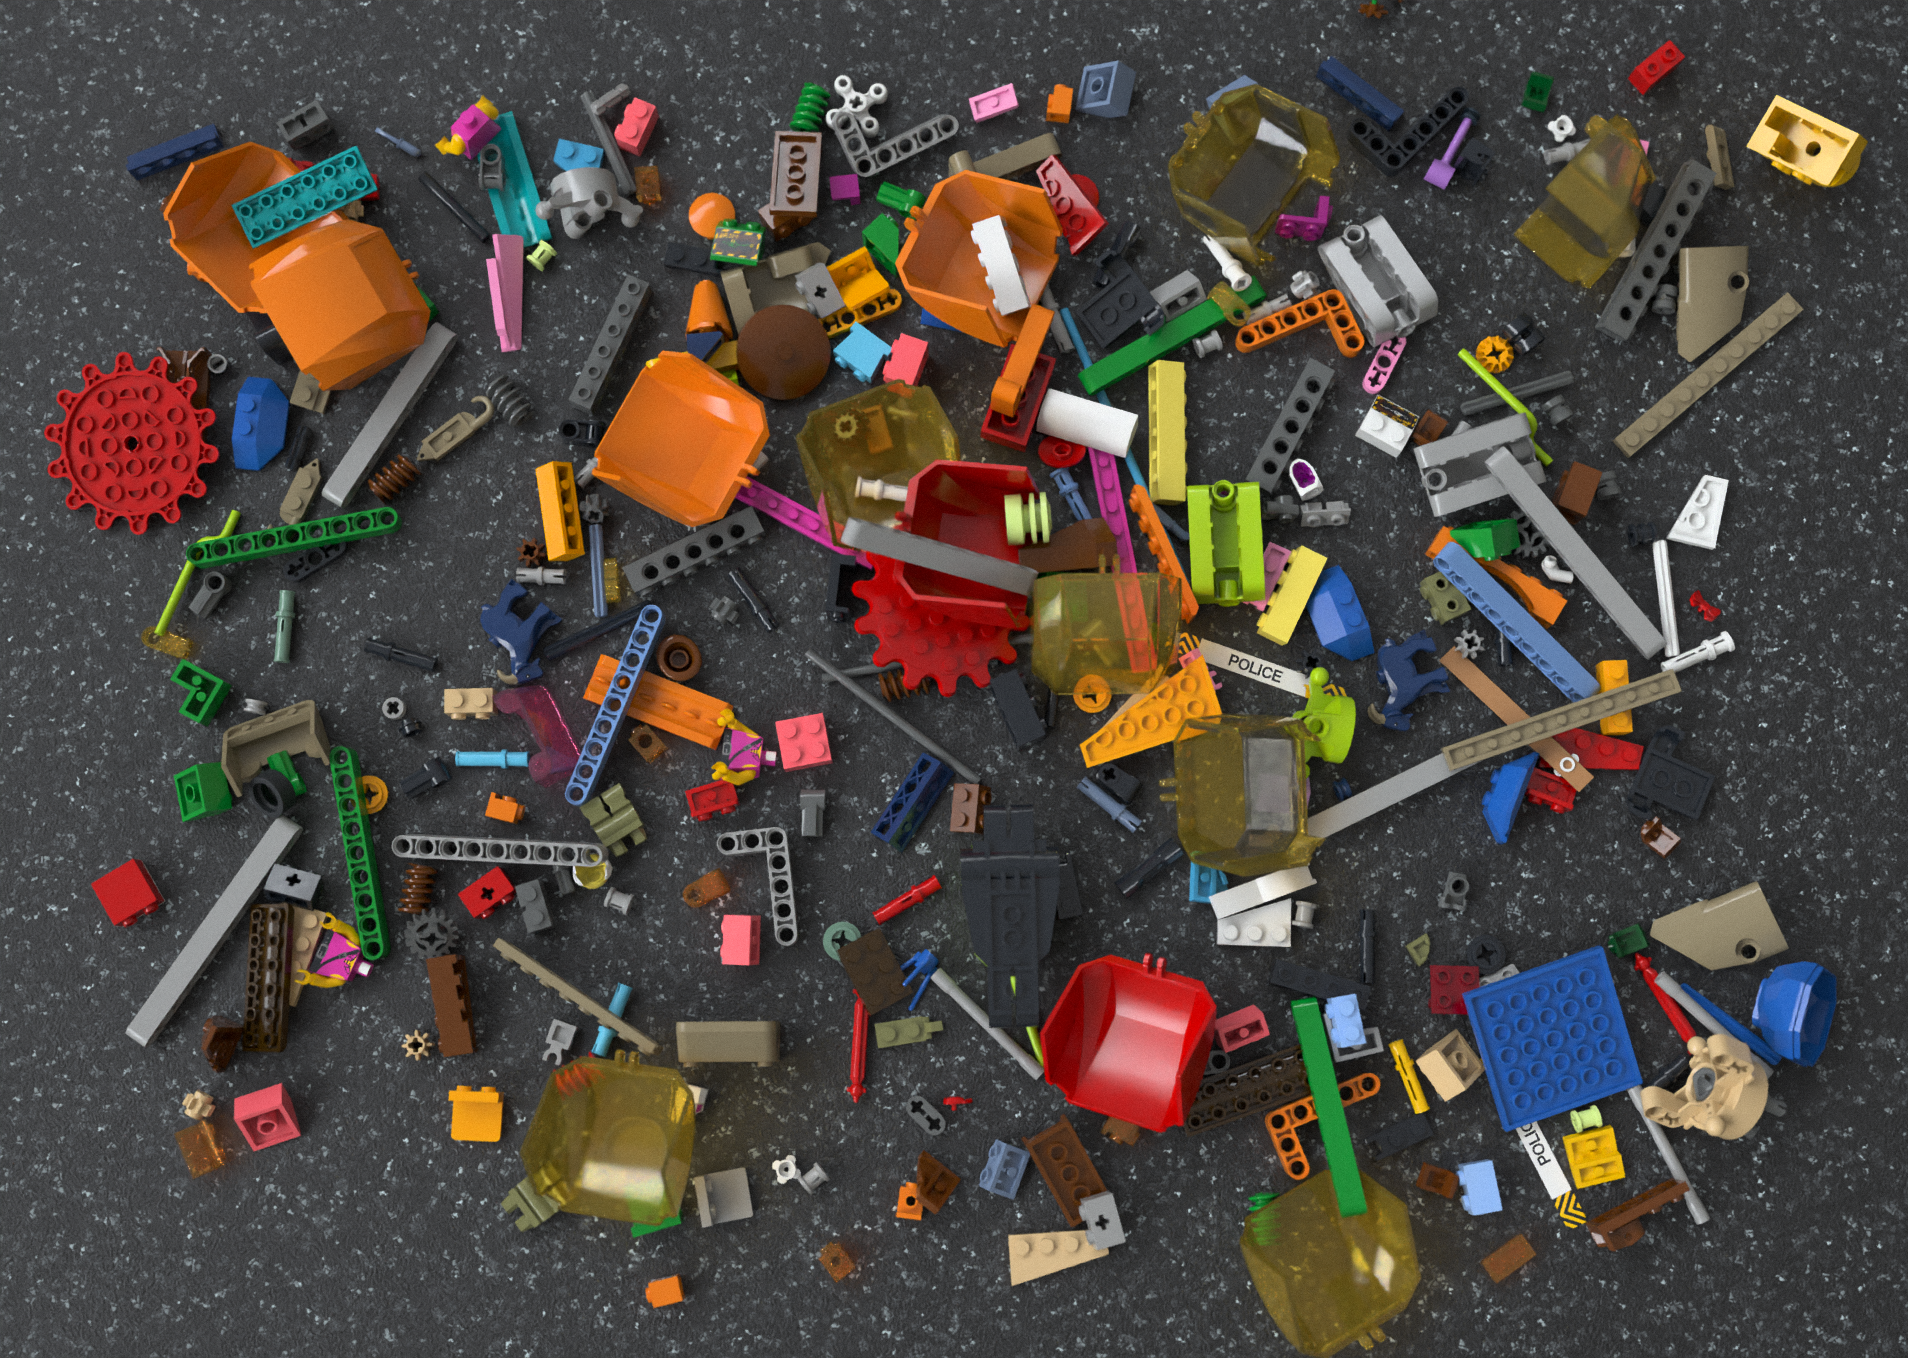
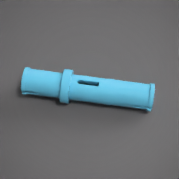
M502 749L501 752L457 751L455 762L456 766H501V768L505 769L508 766L528 767L530 765L529 751L509 752L507 749Z
M618 983L609 1010L620 1018L633 988ZM602 1025L598 1028L600 1032L591 1052L606 1057L613 1036L616 1037L618 1032H615L616 1030L612 1027L608 1029Z

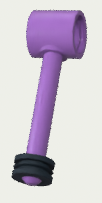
M1470 107L1463 109L1460 115L1462 123L1443 159L1440 161L1434 159L1424 180L1445 190L1455 171V168L1451 167L1450 163L1470 126H1476L1481 117L1477 110Z

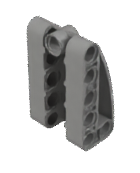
M1382 215L1361 226H1348L1344 231V235L1318 246L1320 257L1335 287L1343 294L1357 325L1372 347H1376L1396 336L1398 338L1406 337L1414 331L1417 325L1437 316L1438 297L1436 292Z
M1526 412L1413 448L1422 475V484L1426 488L1434 517L1508 494L1484 464L1502 446L1514 456L1536 484L1546 482L1541 461L1536 460L1535 448L1529 437V434L1532 432ZM1432 473H1436L1439 476V483L1436 486H1432L1429 482V476Z

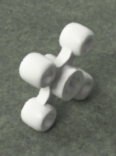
M841 75L837 77L834 82V88L838 95L845 98V104L840 109H831L827 112V125L833 129V116L837 112H847L860 122L861 131L864 136L870 138L876 136L879 132V123L869 115L868 109L873 104H882L886 101L888 95L886 87L881 83H876L871 86L866 94H861L853 90V83L848 76ZM842 116L839 119L838 124L840 128L848 119L846 116Z

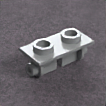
M1343 501L1326 502V509L1323 510L1321 502L1305 503L1300 505V514L1302 515L1301 527L1348 524L1351 509L1348 503Z

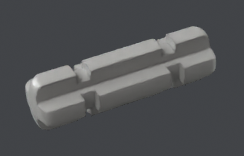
M621 83L615 87V90L612 89L600 97L599 101L597 99L591 103L592 112L600 115L606 109L608 110L620 102L622 98L624 99L629 96V87Z

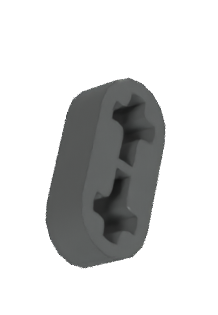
M913 1096L908 1100L906 1104L908 1114L927 1133L939 1135L943 1132L946 1125L944 1117L925 1098ZM913 1100L915 1102H923L921 1107L926 1112L924 1116L918 1111L915 1113L911 1111L913 1107L911 1102ZM928 1115L934 1120L937 1118L941 1120L939 1123L941 1128L939 1130L935 1128L930 1130L928 1128L930 1126V1122L926 1119Z

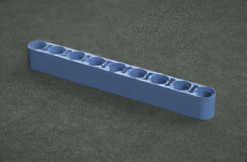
M1448 542L1433 559L1435 567L1573 703L1597 695L1601 690L1597 680L1461 546L1455 542Z
M647 605L640 613L568 783L565 797L568 802L575 806H583L590 801L663 629L666 620L665 614L656 605ZM658 612L659 617L657 621L653 623L648 622L649 614ZM642 634H649L648 643L640 645L638 642L639 637ZM633 656L640 657V663L636 667L629 666V660ZM624 678H630L631 681L627 689L620 688V682ZM614 700H620L621 708L615 712L611 711V703ZM605 722H611V731L603 734L601 726ZM601 744V754L593 756V746ZM591 766L593 769L592 776L587 779L583 778L582 772L584 768ZM577 789H582V799L579 801H574V791Z

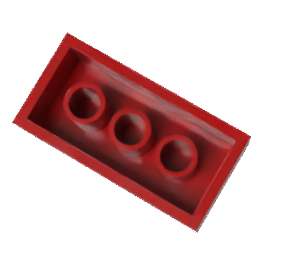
M1011 344L1000 377H1002L1005 372V369L1015 347L1014 344ZM1039 353L1014 416H1007L990 409L989 406L980 438L1022 452L1026 451L1055 368L1056 358Z

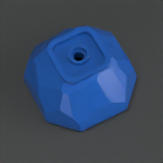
M1798 962L1778 966L1769 978L1762 980L1752 1015V1024L1762 1031L1765 1041L1774 1053L1802 1067L1814 1066L1825 1049L1837 1003L1836 976L1818 963Z

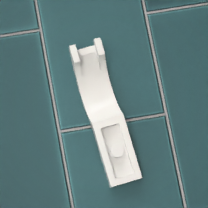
M1309 861L1296 864L1210 896L1209 899L1217 920L1316 884L1317 881L1312 879L1308 868L1310 865Z

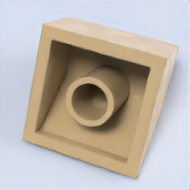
M1457 1029L1425 1051L1416 1060L1420 1070L1427 1076L1445 1102L1465 1091L1485 1070L1483 1063Z

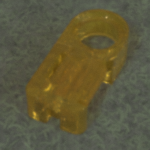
M1220 281L1209 291L1207 299L1211 297L1224 311L1223 315L1233 325L1243 326L1248 322L1251 316L1249 306L1224 281ZM1235 309H1242L1245 311L1246 317L1243 320H1238L1233 316V311Z
M150 626L143 631L141 639L147 647L180 659H187L189 655L187 649L193 645L191 639L171 634V632L166 630L164 636H160V640L156 644H150L148 636L151 632L155 631L156 627Z

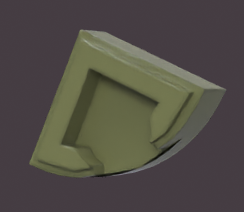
M1427 933L1405 946L1418 967L1427 960L1429 954L1430 939Z

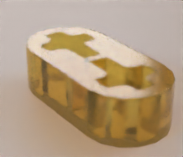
M604 558L607 603L620 602L617 558Z

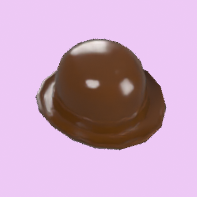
M674 634L666 637L658 646L656 652L657 663L660 670L667 677L673 680L685 681L693 678L699 672L702 664L701 653L698 646L691 639L684 635Z

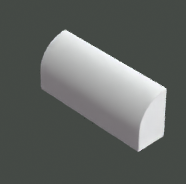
M1049 388L1040 409L1036 431L1126 458L1138 427V415Z

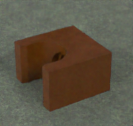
M1576 461L1572 463L1569 471H1563L1552 499V504L1567 522L1572 525L1577 524L1587 515L1603 473Z

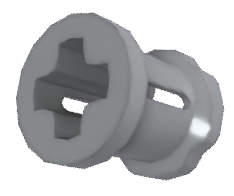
M1216 330L1211 331V334L1200 339L1197 337L1193 339L1195 351L1200 358L1205 357V354L1223 348L1222 341Z
M611 887L605 898L604 906L613 907L623 911L624 915H628L635 895H626Z
M1296 901L1295 905L1298 907L1296 918L1292 921V925L1313 929V913L1318 905Z
M817 1162L814 1163V1167L804 1176L800 1175L797 1177L810 1195L814 1193L813 1190L822 1182L830 1180L827 1173Z

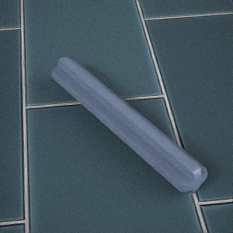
M593 524L589 526L594 615L596 617L608 616L603 528L600 524Z

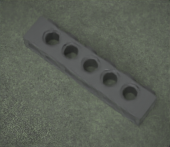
M629 274L627 275L570 395L569 402L572 407L592 416L595 415L653 292L649 283Z
M1312 358L1309 359L1244 481L1259 482L1260 494L1267 498L1271 491L1276 494L1282 483L1278 479L1282 471L1287 473L1293 462L1289 457L1293 451L1297 453L1304 441L1300 439L1303 431L1308 433L1314 422L1311 418L1314 410L1320 411L1325 399L1321 398L1324 391L1330 392L1336 380L1332 378L1335 370ZM1307 385H1315L1318 388V392H1310L1307 389ZM1296 405H1305L1308 412L1300 413L1296 409ZM1288 424L1294 425L1297 432L1289 433L1285 426ZM1275 445H1283L1286 453L1280 454L1276 452ZM1272 465L1275 468V473H1266L1264 466Z
M750 506L622 568L636 596L642 595V597H647L655 592V588L662 585L664 587L670 586L680 576H691L698 572L697 568L705 564L712 566L720 561V557L726 554L728 556L735 555L741 551V547L747 544L750 546L756 545L766 535L753 507ZM737 528L745 530L744 535L740 538L732 536L733 531ZM720 538L723 540L721 547H711V542L714 539ZM693 549L702 550L700 557L696 559L689 557ZM679 559L680 565L676 569L668 568L670 560ZM657 569L658 576L655 579H648L647 573L649 570Z

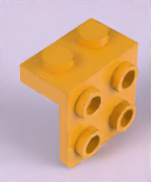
M865 246L826 267L843 302L849 310L861 308L867 302L882 296L890 290L888 282L875 268L869 251Z
M457 1086V1090L449 1091V1101H453L452 1139L499 1141L502 1129L504 1092H496V1087H481V1091H472V1086Z

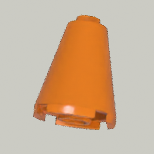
M703 280L694 288L686 334L720 331L724 335V343H727L729 338H733V331L718 285L710 280Z

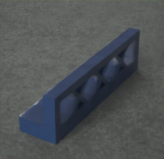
M1331 56L1327 62L1323 61L1316 75L1317 78L1388 132L1403 115L1404 110Z
M211 124L128 156L129 164H126L128 172L138 181L224 148L217 127Z
M922 753L870 833L902 853L954 772L937 759ZM926 762L932 763L928 770L922 773V768ZM917 783L915 790L909 793L911 785ZM903 803L904 807L902 810L896 813L898 805ZM890 823L889 830L883 835L881 831L886 824Z

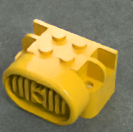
M1776 95L1746 147L1773 161L1771 165L1778 168V170L1785 174L1793 175L1808 185L1814 183L1822 187H1835L1847 182L1855 174L1860 164L1861 153L1868 141L1860 134ZM1821 147L1820 153L1813 156L1814 150Z

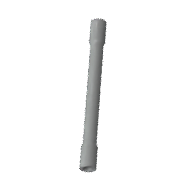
M939 968L930 977L1001 1044L1035 1080L1043 1074L1044 1068L1030 1054L1026 1053L1002 1028H989V1016L956 985L955 981Z
M1665 971L1655 978L1654 982L1661 989L1678 1001L1714 1035L1724 1034L1738 1040L1692 999ZM1751 1052L1752 1060L1758 1062L1763 1067L1768 1079L1773 1074V1070Z
M1641 1084L1627 1089L1674 1179L1686 1181L1690 1190L1684 1193V1198L1696 1224L1699 1225L1710 1220V1217L1701 1199L1693 1189L1660 1123L1652 1121L1644 1115L1640 1092L1643 1090Z

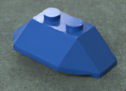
M248 377L238 393L232 434L236 469L261 471L268 462L284 449L290 403L272 379Z
M1339 565L1321 571L1305 606L1322 647L1345 657L1351 662L1373 654L1374 648L1370 627L1352 583Z
M1533 752L1499 767L1498 770L1495 769L1492 773L1490 782L1493 784L1490 792L1486 791L1483 797L1482 805L1485 806L1482 812L1498 844L1507 843L1540 753Z

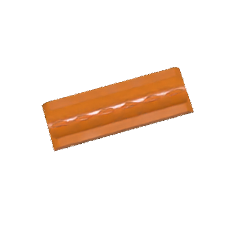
M1136 484L1133 486L1130 494L1129 505L1132 511L1137 512L1140 520L1138 524L1142 533H1147L1150 540L1148 547L1152 555H1157L1160 562L1157 564L1162 577H1167L1169 582L1167 588L1172 598L1176 597L1179 604L1177 611L1182 620L1186 619L1187 624H1189L1196 616L1199 606L1145 487Z
M601 654L583 699L602 705L620 663L619 660ZM644 671L626 716L716 750L726 725L720 726L717 723L719 718L724 717L720 712L724 709L732 711L734 706ZM630 678L621 680V689H627L630 686ZM614 700L610 706L611 710L618 711L621 708V701Z

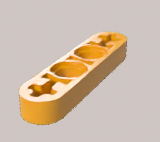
M890 289L882 296L867 302L861 308L849 310L847 307H844L822 319L819 318L818 321L822 326L826 322L828 325H832L835 323L834 318H838L841 328L837 329V324L831 326V331L826 332L830 339L850 331L855 322L864 325L896 312L902 304L901 295L895 289ZM888 296H891L893 299L897 298L895 305L891 306L890 303H886L883 305L884 310L880 311V305L877 300H881V304L887 302ZM873 304L876 307V312L873 315H866L863 312L865 305ZM845 313H851L855 316V320L851 324H845L841 320L842 316Z

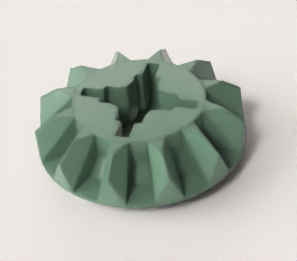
M837 922L831 925L824 934V949L835 960L840 961L836 950L840 949V944L832 942V939H839L843 931H845L846 939L850 941L861 938L859 930L848 922Z

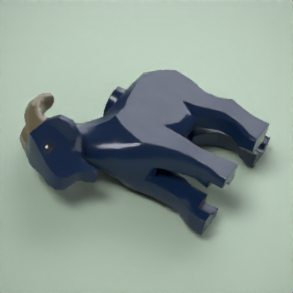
M513 579L509 581L501 593L500 600L496 606L493 607L490 604L481 606L483 611L480 617L483 629L491 635L488 640L498 648L503 645L510 651L512 674L508 676L501 670H497L499 678L509 685L528 683L543 676L544 671L539 666L541 659L538 658L533 663L528 661L541 636L550 627L558 625L563 621L542 602L525 621L513 613L514 601L525 597L529 593Z
M1425 630L1408 637L1400 645H1396L1394 640L1386 638V644L1378 650L1377 666L1379 670L1376 671L1379 683L1381 685L1385 684L1389 698L1381 714L1376 711L1373 703L1368 707V716L1374 723L1388 729L1408 731L1410 728L1409 719L1413 714L1404 715L1402 713L1404 708L1425 694L1431 692H1450L1445 682L1448 680V676L1444 667L1426 674H1417L1414 662L1411 660L1416 652L1426 651L1433 653L1437 650L1432 637L1427 638Z

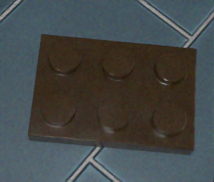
M880 928L836 950L869 1016L913 993L909 984L903 986L906 977Z

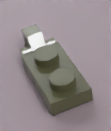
M929 1016L874 1024L878 1048L926 1041V1039L932 1038L931 1032L943 1030L942 1020L929 1022Z

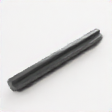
M586 91L581 95V99L624 194L626 196L633 195L637 191L633 178L603 113L597 115L592 112L590 105L597 100L594 92Z
M1565 371L1507 390L1520 400L1569 385L1574 379L1571 371ZM1493 393L1464 402L1460 405L1462 414L1468 416L1507 404V402L1498 393Z

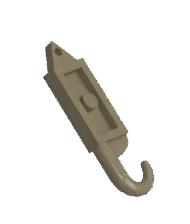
M485 396L473 398L471 400L472 403L484 402L487 407L486 411L478 418L467 412L455 415L421 441L423 445L418 454L417 461L436 459L438 462L467 440L476 430L493 417L495 409L492 401Z
M315 459L304 468H299L280 507V516L289 525L299 524L304 520L321 485L323 477H321L318 459ZM270 524L267 529H272L273 526ZM295 534L291 536L290 541L294 538ZM275 537L269 539L271 542L275 544Z

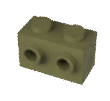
M1437 572L1420 582V592L1425 600H1429L1432 606L1430 608L1431 614L1436 621L1439 620L1441 625L1471 610L1465 596L1441 572Z

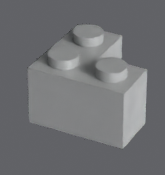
M1326 1013L1320 1014L1332 1062H1340L1384 1051L1378 1027L1363 1029L1366 1043L1337 1048L1336 1043L1334 1044L1331 1038L1330 1029H1333L1332 1021L1328 1019Z

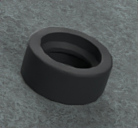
M267 769L250 781L249 794L255 806L263 814L269 817H278L294 806L296 802L295 790L288 778L275 769ZM268 787L275 793L277 800L271 795Z

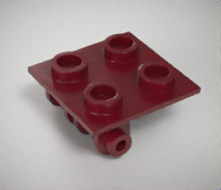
M1430 965L1431 999H1428V1008H1431V1014L1468 1015L1462 993L1480 987L1479 966Z

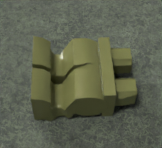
M620 783L600 794L602 798L597 796L579 807L584 816L590 820V825L603 845L610 849L616 857H620L629 851L622 841L625 838L631 836L636 846L648 840L643 828L645 824L632 802L626 799V791ZM605 803L610 807L613 816L604 809L606 807Z
M552 1158L546 1160L537 1168L536 1172L529 1174V1176L508 1192L510 1195L501 1203L509 1214L518 1207L524 1213L522 1217L515 1221L521 1232L532 1227H538L559 1212L561 1206L567 1205L579 1197L567 1179L560 1181L550 1192L544 1194L547 1186H551L564 1177Z

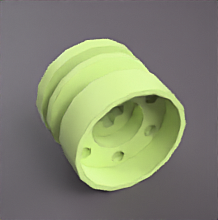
M1040 492V503H1034V493H1030L1028 504H1023L1021 494L1005 495L1008 545L1024 544L1026 533H1031L1033 543H1037V532H1043V543L1049 542L1052 522L1051 509L1046 492Z

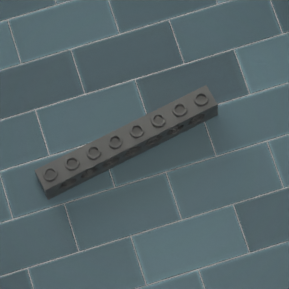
M1694 159L1683 163L1655 219L1652 220L1595 326L1596 329L1617 341L1627 340L1632 337L1636 330L1635 324L1638 318H1641L1647 310L1648 306L1646 304L1649 298L1654 296L1658 290V281L1661 276L1663 277L1670 267L1668 263L1671 257L1679 251L1683 235H1686L1691 229L1692 218L1701 210L1705 194H1708L1713 188L1716 172ZM1689 184L1694 188L1693 195L1688 191ZM1678 205L1683 209L1682 216L1677 213ZM1667 225L1671 228L1672 231L1670 237L1666 234ZM1656 246L1660 249L1661 252L1659 258L1654 253V249ZM1645 267L1649 270L1648 278H1646L1643 274V269ZM1633 288H1636L1638 291L1637 299L1632 296ZM1622 309H1625L1627 312L1625 320L1621 317Z

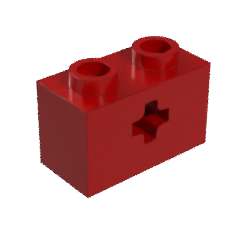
M1669 40L1633 70L1628 80L1644 95L1674 71L1685 56Z
M497 866L458 895L474 918L480 919L482 917L484 920L495 912L494 908L501 903L506 905L515 898L516 889L504 869ZM487 890L495 891L492 893V900L485 898L488 895Z

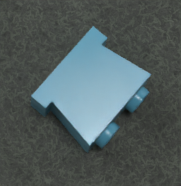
M855 322L850 328L851 334L833 350L835 362L843 368L849 367L853 370V375L860 381L865 382L866 380L872 384L883 361H890L892 347L858 322Z

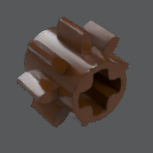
M533 538L532 542H527L523 539L524 544L522 547L516 548L521 553V556L517 559L520 562L526 560L528 568L531 567V564L541 566L539 561L542 558H547L542 553L545 545L539 544L537 546L536 538ZM530 549L534 550L535 555L533 557L529 555Z

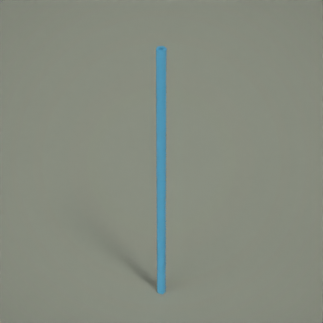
M1064 308L1059 312L1081 362L1086 369L1093 365L1069 309ZM1105 390L1096 394L1100 404L1112 407ZM1129 448L1124 459L1135 484L1145 487L1150 498L1148 487ZM1163 526V529H1164V531H1165V533H1166V535H1167V537H1168V540H1169V542H1170V544H1171V546H1172V548H1173V551H1174V553H1175V555H1176V557H1177V559H1178V562H1179V564H1180V566H1181V568H1182V570H1183V573H1184V575H1185V577H1186V579H1187V581H1188V584H1189L1190 582H1189V580H1188V578H1187V575H1186V573H1185V571H1184V569H1183V566H1182V564H1181V562H1180V559H1179V557H1178V555H1177V553H1176V550H1175V548H1174V546H1173V544H1172V541H1171V539H1170V537H1169V535H1168V532H1167L1166 528Z

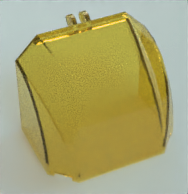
M896 379L809 412L806 417L807 422L801 433L798 432L795 437L812 496L833 546L858 552L863 549L852 547L841 541L849 517L893 528L898 524H902L901 521L895 519V513L899 511L904 512L905 501L888 498L875 500L874 497L861 495L855 497L858 476L865 480L877 481L880 479L885 484L908 487L909 480L936 459L961 461L958 435L931 388L925 385L922 388L909 385L902 379Z
M1114 554V573H1105L1106 558L1104 555H1099V573L1057 574L1034 580L1029 601L1031 672L1040 678L1055 695L1150 694L1174 671L1181 635L1182 578L1163 573H1120L1119 554Z
M624 1050L616 1051L615 1061L582 1056L552 1072L519 1152L535 1195L540 1198L546 1195L559 1203L557 1208L563 1212L659 1226L664 1219L677 1217L687 1184L694 1147L696 1122L693 1092L677 1069L639 1064L638 1052H631L629 1063L625 1062Z
M1358 1169L1366 1201L1367 1214L1342 1219L1330 1170H1324L1248 1215L1244 1220L1243 1236H1240L1239 1243L1254 1285L1277 1326L1302 1354L1318 1358H1329L1357 1339L1366 1350L1371 1349L1374 1345L1366 1334L1370 1332L1378 1342L1385 1340L1386 1337L1378 1326L1406 1309L1421 1279L1407 1205L1360 1169Z

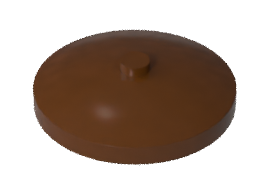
M773 305L759 310L747 320L737 339L736 359L742 376L757 392L773 399L788 400L809 393L821 382L830 362V342L824 327L811 313L792 305Z

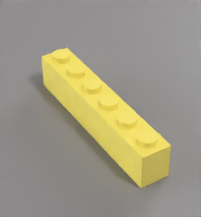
M1157 360L1148 366L1150 500L1154 504L1176 506L1185 502L1187 497V486L1185 485V475L1187 473V463L1185 462V452L1187 449L1185 428L1187 419L1184 410L1187 401L1186 394L1184 393L1186 371L1184 370L1183 362Z

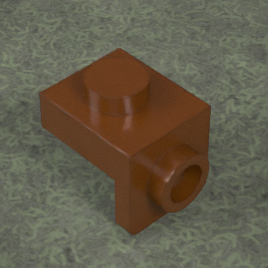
M1428 408L1412 433V436L1415 438L1414 442L1422 446L1436 441L1447 425L1448 420Z
M1657 816L1652 821L1648 820L1641 828L1642 842L1664 859L1681 843V838L1662 825L1661 819Z
M1423 1162L1416 1186L1452 1199L1458 1189L1459 1175L1449 1169Z

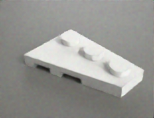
M1704 475L1666 539L1713 550L1716 545L1729 480Z
M1291 898L1217 920V945L1290 947Z

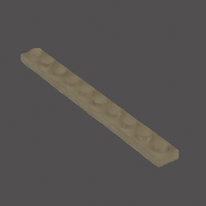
M1787 292L1613 440L1615 445L1629 458L1804 309Z
M1670 669L1443 747L1441 750L1450 772L1681 692V688L1674 670Z

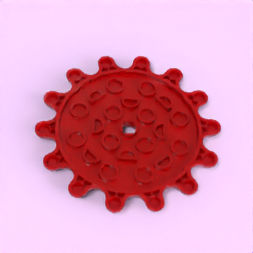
M121 352L116 356V366L112 373L103 374L96 365L87 364L82 369V376L85 380L84 390L76 394L65 389L57 394V402L65 409L66 419L61 424H50L45 428L44 435L46 439L58 443L62 450L61 456L48 465V473L53 478L67 477L71 480L72 490L66 497L68 508L77 510L87 503L95 506L97 510L95 518L97 528L107 530L113 525L117 517L124 516L129 521L131 531L136 535H142L148 529V521L151 514L160 513L167 522L177 523L182 517L178 504L179 498L183 494H190L196 498H201L206 494L207 486L199 478L198 469L202 463H214L220 456L219 450L215 446L208 445L203 441V432L205 428L215 423L216 414L212 409L197 410L192 406V397L198 389L196 379L185 377L178 383H171L168 380L167 372L169 365L165 358L155 357L146 370L140 371L136 369L131 354ZM135 437L139 444L132 451L128 446V442L131 438Z
M870 551L866 552L867 561L875 568V576L868 581H856L852 586V592L856 597L865 599L869 603L870 608L867 615L855 621L854 628L859 634H874L879 638L880 647L872 657L873 663L877 667H886L892 662H898L904 667L903 685L905 688L914 690L919 687L924 678L932 677L937 681L941 695L951 697L956 692V683L960 677H970L977 687L985 688L991 680L988 672L990 661L997 659L1005 664H1012L1016 661L1017 652L1010 646L1008 635L1012 631H1025L1029 628L1030 619L1027 615L1019 616L1017 621H1020V626L1016 629L971 622L932 611L917 603L894 575L895 558Z

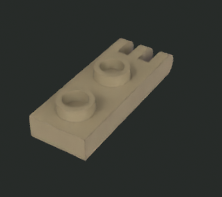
M1708 125L1705 128L1708 144L1707 157L1711 162L1712 171L1717 173L1713 180L1715 181L1714 186L1725 190L1733 188L1734 182L1725 130Z

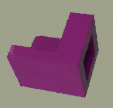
M857 174L829 177L833 201L851 199V205L861 204Z

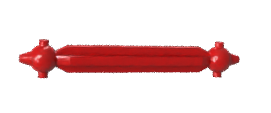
M1637 952L1635 954L1636 966H1634V969L1636 971H1643L1644 980L1683 1041L1688 1043L1690 1038L1696 1036V1032L1674 998L1669 996L1654 982L1658 973L1650 967L1651 957H1644Z
M853 989V994H856L858 999L855 1003L850 1074L853 1084L847 1087V1092H850L854 1102L858 1103L860 1096L867 1092V1088L862 1086V1082L865 1078L869 1014L856 989Z

